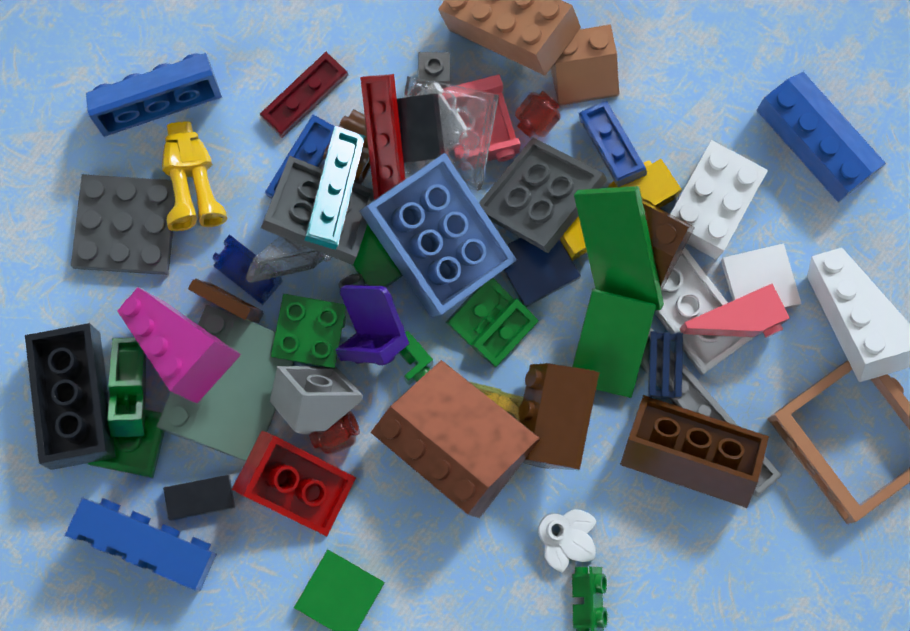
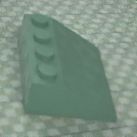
M206 304L198 325L240 353L241 356L198 403L170 392L157 427L167 433L246 461L261 431H268L276 408L270 402L277 366H293L295 361L271 357L276 332Z

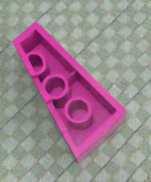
M139 287L117 310L168 389L194 403H198L241 356L240 353L208 333L204 328L188 319V317L171 305Z

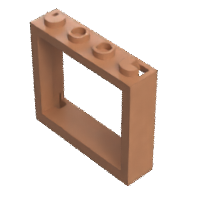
M848 360L767 418L846 524L857 522L910 482L909 467L859 505L792 417V413L853 370ZM888 374L870 379L910 430V402L903 394L904 389L895 378H890Z

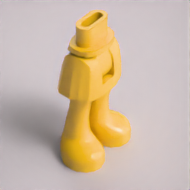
M184 121L168 124V136L165 138L166 143L162 157V171L171 178L175 205L167 214L168 229L171 231H184L196 224V212L187 182V177L192 176L197 194L200 225L203 227H216L224 224L228 219L225 208L215 200L209 184L207 170L213 165L206 147L198 139V134L193 132L191 122Z

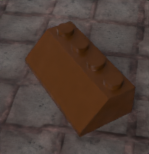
M643 395L620 465L747 508L759 480L769 436Z

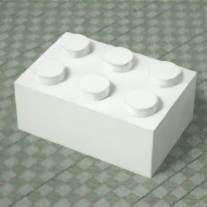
M711 140L670 213L695 227L687 244L717 260L728 245L768 170Z

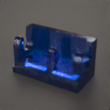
M229 234L224 240L225 247L220 254L214 253L212 259L215 264L213 266L263 305L283 280L276 270Z

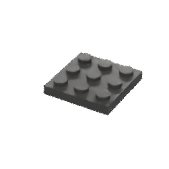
M533 137L481 199L479 204L492 222L549 253L578 217L574 198L576 191L600 189L607 179L603 172Z
M289 156L261 229L353 265L367 227V222L359 210L374 201L373 189L354 182L336 250L305 241L304 238L322 169Z
M82 174L71 267L82 270L169 275L173 231L168 229L166 219L167 214L175 205L172 181Z

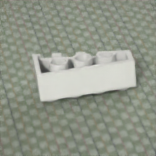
M843 248L812 256L807 278L859 383L910 368L909 322Z

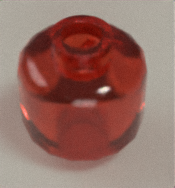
M541 91L540 94L531 92L515 111V116L520 121L516 127L529 138L533 134L538 137H545L560 120L561 114L558 109L561 106L544 91Z
M349 411L326 431H312L309 434V438L314 448H320L324 453L332 455L353 446L356 442V435L360 434V429L354 414Z

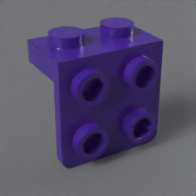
M345 285L340 289V295L356 334L335 349L339 360L355 362L356 364L373 363L379 366L392 362L395 359V355L410 343L394 306L393 298L387 288L383 286Z

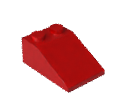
M261 431L231 490L327 537L357 477L273 434Z

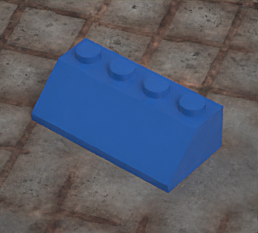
M194 53L174 64H160L154 67L153 71L144 74H130L123 81L114 84H100L93 91L86 93V102L89 117L103 137L210 102L221 98L222 95L207 54Z
M804 72L785 80L764 97L756 110L838 203L886 164Z

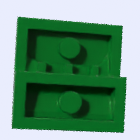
M494 278L476 289L446 321L464 341L494 367H497L539 322L518 299L513 298Z

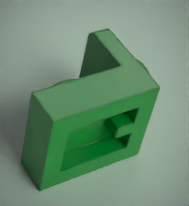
M406 331L405 333L410 344L402 349L399 354L409 365L413 362L416 364L404 376L405 381L410 385L414 381H419L431 370L430 367L433 366V359L411 333Z

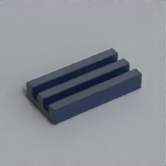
M651 331L649 333L648 397L680 399L682 397L683 333L670 334V332L657 333L656 331ZM657 340L663 341L661 390H656ZM670 341H675L673 391H669Z

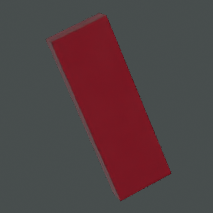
M325 52L259 115L283 138L348 76V72L331 55Z

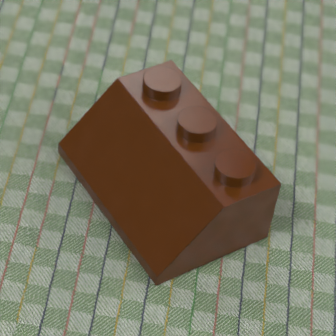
M551 363L530 364L529 371L525 377L526 386L523 401L518 410V421L537 435L540 441L523 463L544 469L580 470L599 372Z

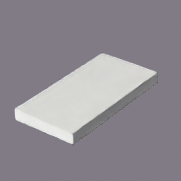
M684 247L661 291L664 306L661 310H655L654 314L670 334L681 333L679 328L684 322L728 302ZM683 334V352L702 376L754 337Z

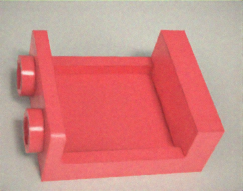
M500 74L444 88L473 134L472 137L454 149L459 169L465 167L468 170L483 167L485 162L495 159L498 162L508 161L514 158L515 154L519 153L521 144L519 138H516L505 103Z

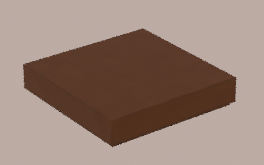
M193 279L188 287V290L246 321L259 323L264 314L261 309L210 282Z

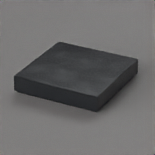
M438 93L397 98L403 163L432 160L444 154Z

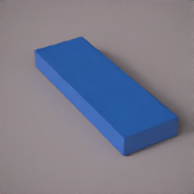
M607 101L578 113L582 125L617 187L647 175L645 165Z
M312 114L266 189V196L271 199L273 198L289 156L316 167L321 165L324 160V152L330 143L334 125Z

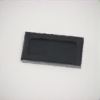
M230 475L163 487L168 520L170 521L235 508Z

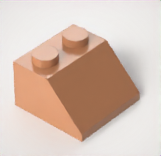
M611 24L579 29L551 67L558 106L619 96L617 51Z

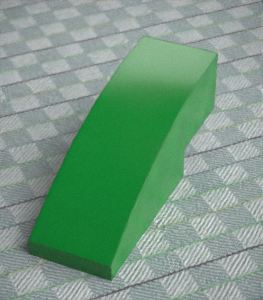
M135 337L112 338L108 383L110 394L108 410L110 436H144L146 354Z

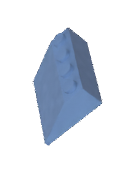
M446 153L359 210L431 317L442 315L517 260Z

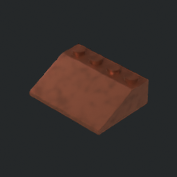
M442 360L395 401L370 432L467 515L477 518L483 515L540 441L537 435Z

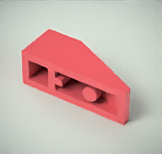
M771 283L686 321L679 329L681 333L688 335L755 337L763 333L765 338L782 331V324L790 317Z

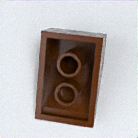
M642 200L662 291L695 227Z

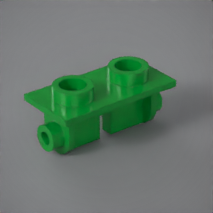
M589 566V573L588 567H575V574H572V597H584V604H573V628H576V631H590V628L591 631H604V628L607 627L608 613L607 609L603 607V594L607 590L606 575L602 573V567Z

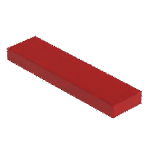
M394 74L360 77L374 200L405 180Z

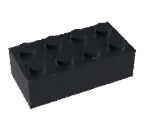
M90 323L25 335L39 464L54 470L116 458L114 437L110 436L108 425L109 397L100 332Z

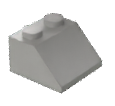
M277 366L270 402L295 432L310 434L312 431H326L362 401L363 395L337 367Z

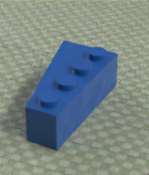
M86 498L81 499L64 536L73 540L86 541L97 550L114 556L118 555L128 563L144 569L148 568L159 576L193 590L201 591L217 555L209 551L210 543L193 537L191 542L179 538L181 531L162 524L161 529L149 525L151 518L132 511L130 516L119 512L121 505L108 499L102 498L100 503Z

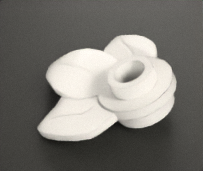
M570 510L564 515L552 513L542 518L538 526V534L542 542L545 543V559L553 569L563 572L568 566L570 559L578 562H587L595 558V545L587 534L596 524V519L591 514L582 510ZM554 524H557L560 528L557 536H554L551 532Z

